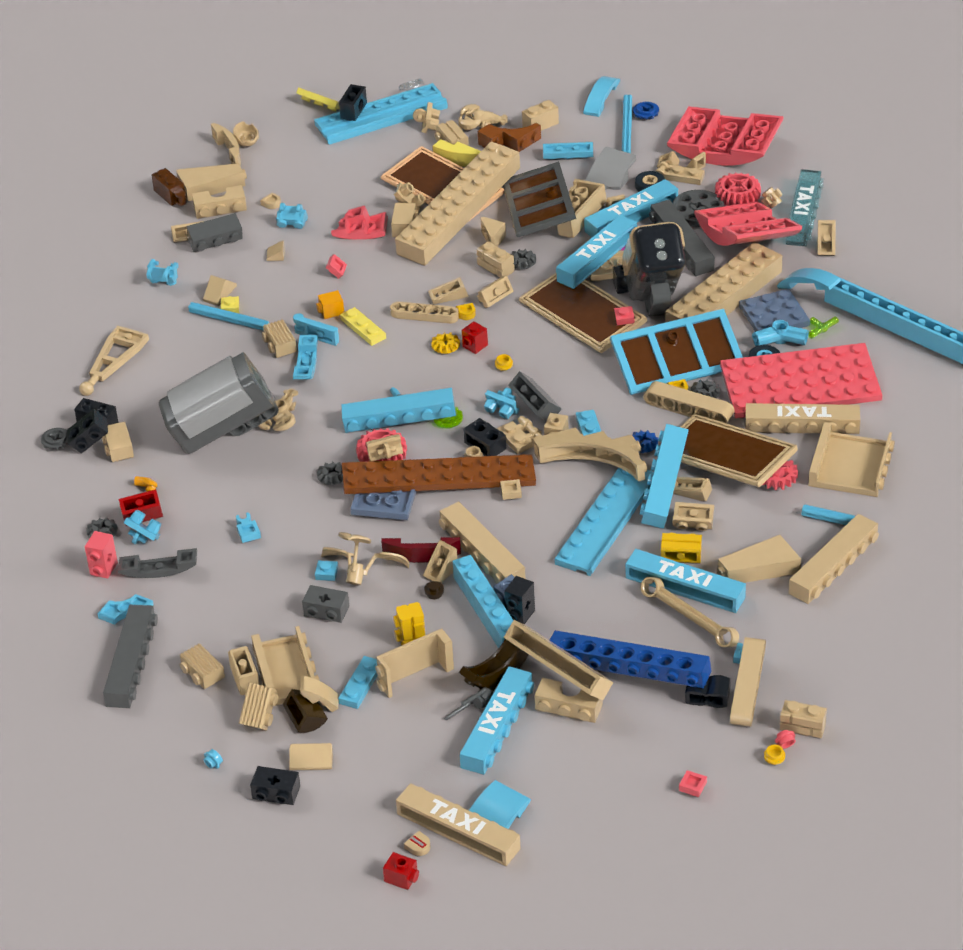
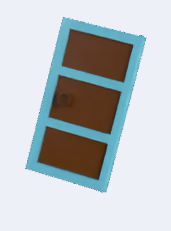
M724 309L610 336L611 344L630 395L645 392L654 381L667 384V382L682 379L689 381L722 373L720 360L743 358Z

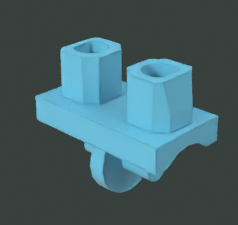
M505 388L497 393L489 390L486 391L485 396L487 400L484 408L487 412L494 413L497 407L501 408L498 413L507 420L513 413L516 415L519 413L520 410L516 407V396L512 395V389Z
M135 510L131 517L126 518L124 524L132 528L128 534L133 537V544H137L138 541L145 544L147 538L144 536L153 541L155 539L158 540L161 535L158 533L161 523L151 519L148 526L142 524L146 514L140 510Z

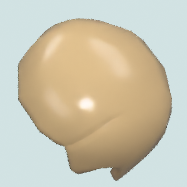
M241 121L234 126L233 135L239 145L252 146L259 138V131L252 123L249 125Z

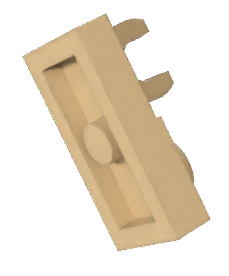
M506 275L478 291L479 295L477 297L479 302H482L484 307L488 308L514 290Z

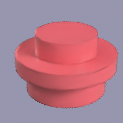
M788 730L779 732L775 739L776 745L781 746L783 749L792 746L796 742L795 733Z

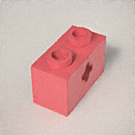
M94 531L85 545L90 575L108 579L118 563L113 535Z

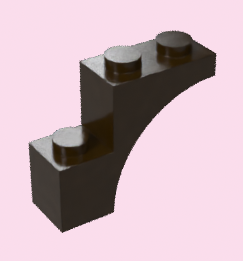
M505 639L496 652L488 659L475 666H462L459 673L465 677L464 681L473 687L476 686L479 689L486 687L494 691L507 668L510 666L520 669L529 654Z

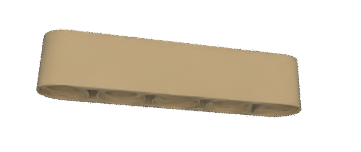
M659 381L652 382L643 395L645 402L649 405L688 417L697 414L726 424L735 411L733 405L729 402Z
M744 638L731 708L730 724L752 726L765 655V639Z

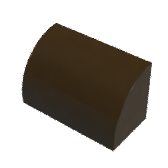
M291 689L283 703V707L297 731L307 733L320 728L328 720L318 702L312 704L307 698L302 696L300 690Z

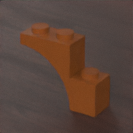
M538 123L516 129L500 128L488 124L477 131L478 145L484 148L492 141L520 152L541 139V125Z

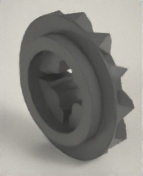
M526 249L512 251L514 268L527 269L536 263V254H533L532 251H527Z
M700 379L699 382H694L691 387L692 392L718 398L720 395L719 384H716L715 381L710 382L708 379L706 381Z
M52 428L44 432L41 436V443L44 448H49V450L65 448L68 445L67 430L64 428Z
M332 461L330 464L325 463L324 466H319V471H317L318 480L327 485L343 482L341 463L335 464Z
M99 517L97 521L92 520V523L87 525L86 531L89 538L94 531L112 534L114 537L117 534L118 527L114 519L109 520L108 517L101 519Z

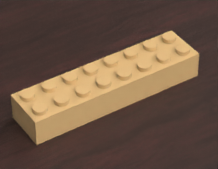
M753 242L666 310L665 323L724 309L726 315H729L739 307L740 300L750 298L782 272V255Z

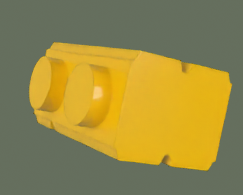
M662 533L661 557L680 563L701 564L702 535L693 533Z
M414 602L408 604V606H397L396 615L393 616L395 628H398V630H394L396 641L404 645L425 636L424 614L420 603Z

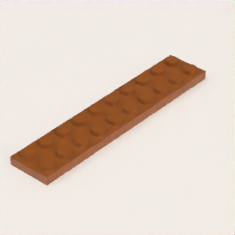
M532 454L342 463L344 494L383 493L400 490L406 492L415 489V491L496 488L501 487L500 481L517 479L520 480V486H536Z

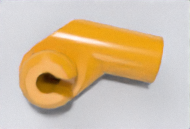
M136 476L134 479V485L146 487V492L158 488L157 483L151 478Z

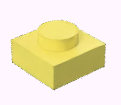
M239 296L221 298V309L239 313Z

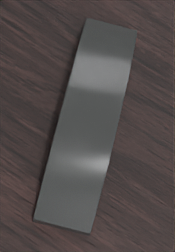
M197 548L177 550V556L140 560L139 555L119 557L118 573L137 578H160L175 575L196 565Z

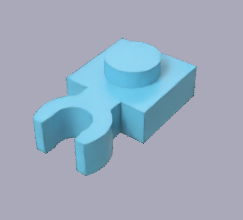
M246 513L245 519H241L239 515H236L237 531L242 543L261 538L255 520L251 521L250 513Z

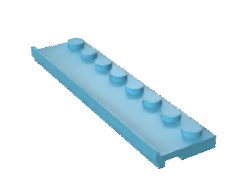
M431 83L367 103L356 121L340 119V112L314 119V122L330 145L411 120L416 109L427 110L428 102L433 103L432 108L437 110L447 109L448 103L447 99L441 96L438 88Z
M618 468L555 557V565L577 571V569L585 571L588 576H591L642 502L646 488L650 489V485H647L649 474L654 472L647 470L645 472V480L638 482L630 473Z

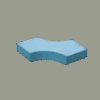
M137 594L124 601L109 600L97 613L98 619L115 625L120 620L126 618L130 604L154 606L153 600Z

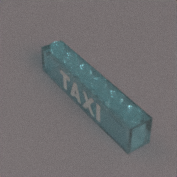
M804 169L800 171L789 219L800 224L802 230L794 236L786 237V245L807 247L808 240L812 238V230L814 229L817 209L819 208V199H821L824 185L821 171Z

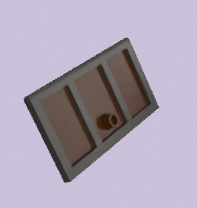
M559 161L512 176L503 185L517 237L577 219Z

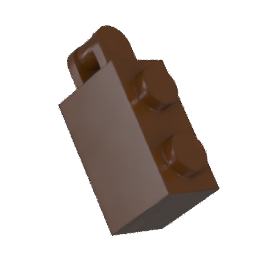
M164 168L151 174L154 191L171 206L175 204L182 206L187 203L183 182L169 170Z

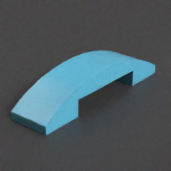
M608 76L599 78L588 96L583 114L599 117L604 109L605 100L611 90L616 89L620 79Z
M803 268L791 273L777 287L778 289H791L798 283H814L816 290H830L841 280L836 275L821 269Z
M318 335L299 336V352L297 364L294 367L293 379H313L317 360Z

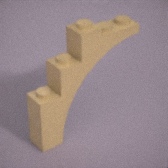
M575 427L533 438L534 454L540 463L566 459L594 460L617 466L630 473L638 482L645 480L647 466L645 461L640 459V443L634 439L632 434L615 439L608 437L604 431L583 436Z

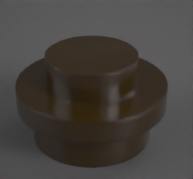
M438 581L429 582L425 585L424 592L430 599H439L444 593V585Z

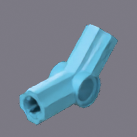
M776 320L773 322L772 327L752 333L755 346L767 345L773 342L776 344L791 342L806 345L809 336V330L789 326L788 322L784 320Z

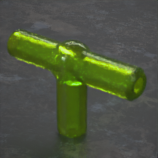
M834 316L826 322H821L815 317H811L810 323L816 328L809 332L808 337L812 339L820 333L826 332L830 327L839 322L838 317Z

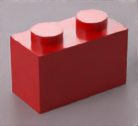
M156 489L119 499L124 521L126 518L131 517L135 510H140L146 514L142 522L163 517Z

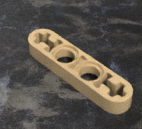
M400 301L394 302L390 306L391 316L398 319L455 323L459 319L458 309L453 306Z

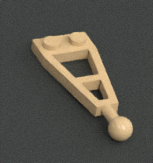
M117 325L108 336L91 368L89 381L80 384V393L84 396L91 395L94 391L93 386L97 381L103 382L144 347L149 340L148 334ZM114 343L129 347L118 358L107 356ZM103 364L109 365L102 372H99Z

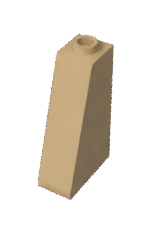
M238 163L176 170L177 178L184 184L185 197L188 202L193 201L192 193L209 191L210 195L226 191L225 188L245 186V179H247L245 170L241 169Z
M777 535L719 558L717 574L743 583L794 575L801 569V558L781 535Z

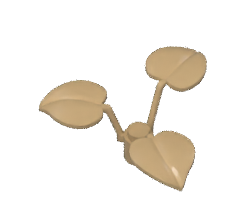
M339 532L338 536L345 540L354 541V554L333 547H323L321 557L329 555H343L347 557L348 573L346 582L354 585L362 584L363 575L367 576L368 570L376 558L396 561L406 565L408 568L410 565L409 561L402 555L380 552L375 553L366 568L363 569V565L357 563L359 542L369 544L371 540L361 535H351L345 532Z

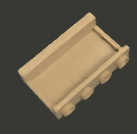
M299 626L295 627V635L261 642L259 634L251 635L253 651L263 686L272 687L277 690L278 701L276 705L284 703L291 689L300 690L302 676H308L320 681L318 675H314L316 673L314 661L309 660L312 658L309 646L305 647V644H307L305 632L301 633Z

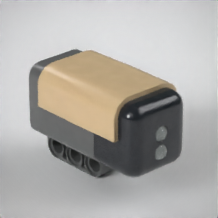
M674 222L635 227L629 235L622 256L624 276H626L630 298L634 301H645L646 311L649 312L648 316L666 313L671 303V295H673L686 264L683 232L681 227Z

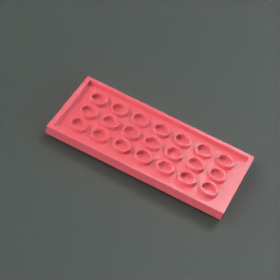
M865 343L720 360V367L730 403L735 409V419L745 418L746 403L849 405L881 401L883 396Z

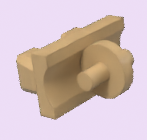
M427 103L426 111L416 109L413 112V119L417 122H422L421 132L426 133L427 129L436 131V126L439 124L440 110L432 108L433 103Z
M401 182L397 184V190L394 193L395 199L398 201L397 203H416V210H420V207L424 204L425 197L420 193L415 196L413 194L414 187L409 182L404 185Z
M399 434L366 442L370 461L383 458L390 459L391 456L403 453Z

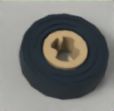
M645 171L636 176L635 188L640 192L665 180V178L659 172Z

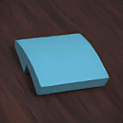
M495 780L482 792L469 811L475 812L481 817L509 829L515 818L521 817L531 799Z

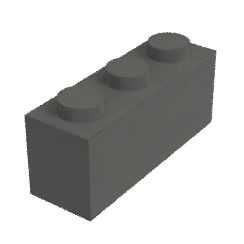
M236 213L186 226L187 238L193 252L203 251L207 248L243 239L242 226Z
M520 371L508 385L538 417L547 421L550 413L558 414L562 410L532 378Z

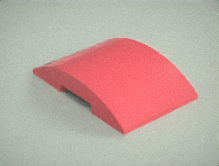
M688 106L668 140L667 146L690 159L695 158L702 152H706V163L722 166L746 164L764 156L784 118L783 116L751 113L749 118L720 115L719 109Z
M758 201L694 211L696 219L705 234L713 242L722 246L789 237L798 234L802 230L800 224L789 218L776 219L772 216V209Z

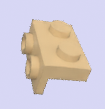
M675 502L674 516L672 517L673 526L678 529L696 528L699 531L712 530L714 505Z

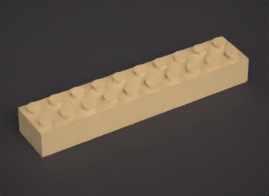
M491 141L395 238L397 255L426 266L520 169L519 152Z

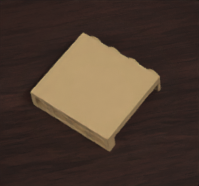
M824 422L810 467L808 486L878 497L879 490L884 488L885 478L883 477H886L888 472L886 464L890 465L891 453L889 452L894 450L895 441L892 440V432H889L887 441L831 432L832 423Z

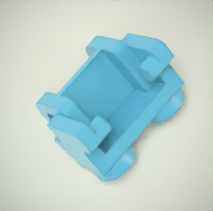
M281 203L279 211H277V226L281 228L293 225L297 229H302L308 219L307 212L303 210L302 204L286 206L285 203Z
M151 259L147 266V279L151 283L161 281L166 282L170 286L175 285L178 278V263L174 262V264L171 263L167 268L155 267V265H159V261Z

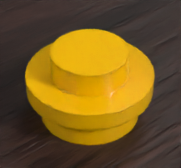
M501 354L495 360V367L499 370L505 371L513 366V360L507 354Z
M770 745L764 752V759L769 764H780L785 760V751L779 745Z

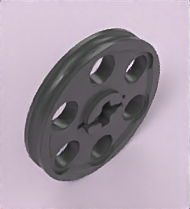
M689 190L679 194L674 199L673 205L677 210H685L680 212V214L691 227H701L697 219H690L692 217L696 218L694 211L715 208L712 205L722 207L724 202L720 200L721 197L718 198L717 194L713 192Z

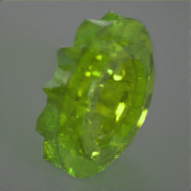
M455 407L456 416L433 419V421L442 428L455 427L463 420L462 411Z

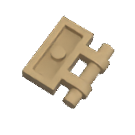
M524 416L518 418L520 423L518 425L512 421L497 428L506 435V443L517 454L533 448V438L543 436L542 432L534 427L532 422Z

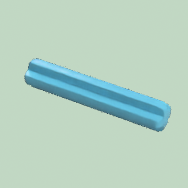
M806 504L803 505L801 512L806 517L847 525L855 517V515Z

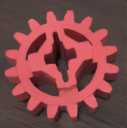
M793 460L786 461L762 485L766 484L767 489L772 486L774 490H777L778 487H781L782 490L785 489V486L791 487V484L796 483V478H798L797 465H793Z

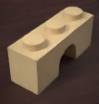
M242 185L225 188L226 193L221 197H212L209 191L192 193L196 218L246 211V199Z
M542 678L535 693V710L593 723L596 722L603 705V700L589 695L582 689L575 696L563 695L562 682Z

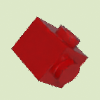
M475 321L463 328L462 346L475 354L488 346L487 328Z
M392 852L383 867L384 882L408 890L419 877L417 860Z

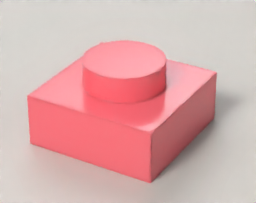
M333 254L328 260L326 269L339 279L343 276L347 264Z
M632 306L614 308L617 325L635 323Z
M687 770L679 784V791L699 797L707 783V776Z

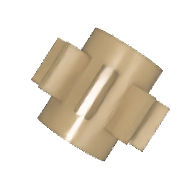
M770 187L762 193L764 198L761 201L765 206L770 205L773 208L782 201L780 197L783 194L778 188L774 190L773 187Z

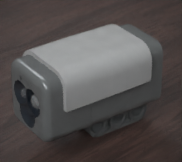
M244 352L235 357L228 356L167 391V396L159 401V408L168 432L188 454L194 453L229 432L233 436L243 435L273 418L279 411L275 398L268 389L264 378Z

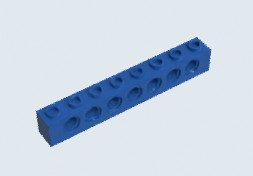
M556 630L550 638L551 642L594 670L704 688L712 672L710 657L706 655Z

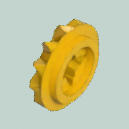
M444 332L443 334H437L436 337H432L431 346L438 353H452L460 347V339H458L457 335H453L452 332L449 334Z

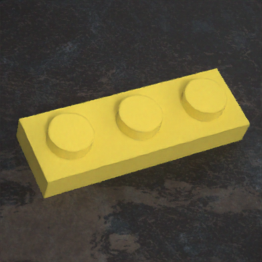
M298 87L296 94L301 95L302 100L307 102L314 100V104L321 107L325 104L327 109L335 112L339 109L338 101Z
M355 307L340 314L341 321L371 346L386 339V333Z

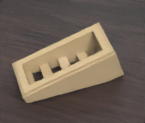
M460 277L428 291L433 304L468 297Z
M677 477L673 494L699 501H707L712 487L709 478Z

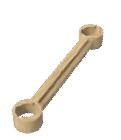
M646 577L642 581L641 592L644 596L657 597L714 635L719 646L732 648L737 645L739 633L735 628L722 627L665 589L661 579ZM655 582V592L650 593L649 584ZM730 632L731 640L725 644L723 635Z

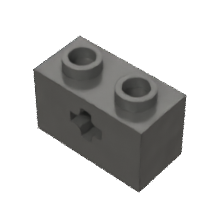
M310 585L302 600L304 616L342 623L349 608L348 592Z

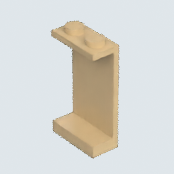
M441 628L377 656V666H375L379 678L377 680L379 690L381 692L384 691L388 698L393 697L391 683L436 663H440L446 672L454 670L452 640Z

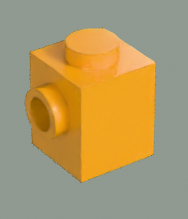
M336 290L318 295L316 308L324 319H328L344 313V302L339 291Z

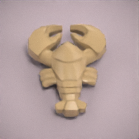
M476 104L464 106L460 111L458 119L459 127L463 130H472L478 126L483 128L488 124L496 123L505 125L508 122L507 115L499 116L490 111L480 110V107Z
M293 388L284 390V396L276 400L279 411L273 417V420L276 422L275 426L272 427L273 430L284 431L296 423L294 414L290 411L295 410L296 402L292 401L293 397L298 395V390ZM269 419L258 425V427L263 430H270L272 421Z

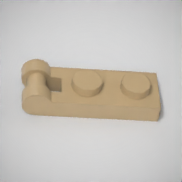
M665 161L659 162L656 172L661 173L666 180L701 185L705 175V170L682 167L680 165H669Z

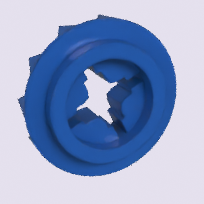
M640 102L633 107V113L635 117L640 119H653L658 116L659 107L652 102Z
M642 430L640 432H633L632 436L636 441H639L641 446V452L639 453H648L656 449L658 437H656L655 433H650L649 430L646 432Z

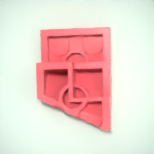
M365 205L347 211L345 216L338 222L339 227L336 230H332L331 234L334 237L343 239L383 237L386 234L388 216L386 212L369 216Z

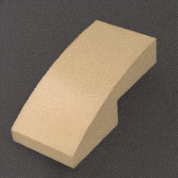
M308 676L301 677L300 692L304 698H307L312 704L320 701L331 712L339 709V694L314 678Z

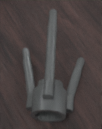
M483 687L477 693L462 701L461 706L445 716L444 719H450L471 704H474L479 709L486 708L493 695L492 691Z

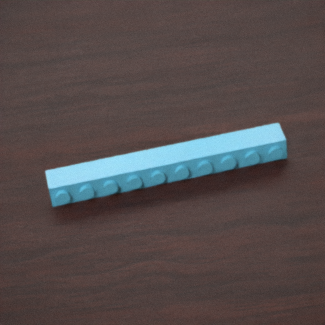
M842 278L832 289L825 290V302L963 364V332Z

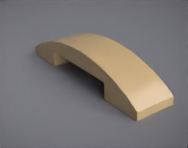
M211 123L212 137L218 145L225 144L229 149L230 163H238L241 167L239 145L235 136L223 126Z

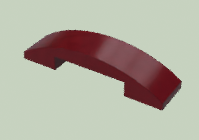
M460 537L440 538V540L457 549V556L461 554ZM381 538L382 552L402 555L412 563H429L438 544L402 543L401 538Z

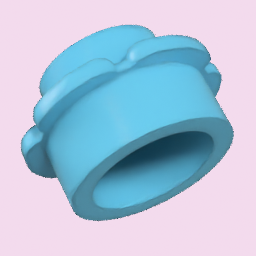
M214 749L204 753V763L211 769L213 767L218 769L223 762L221 755Z

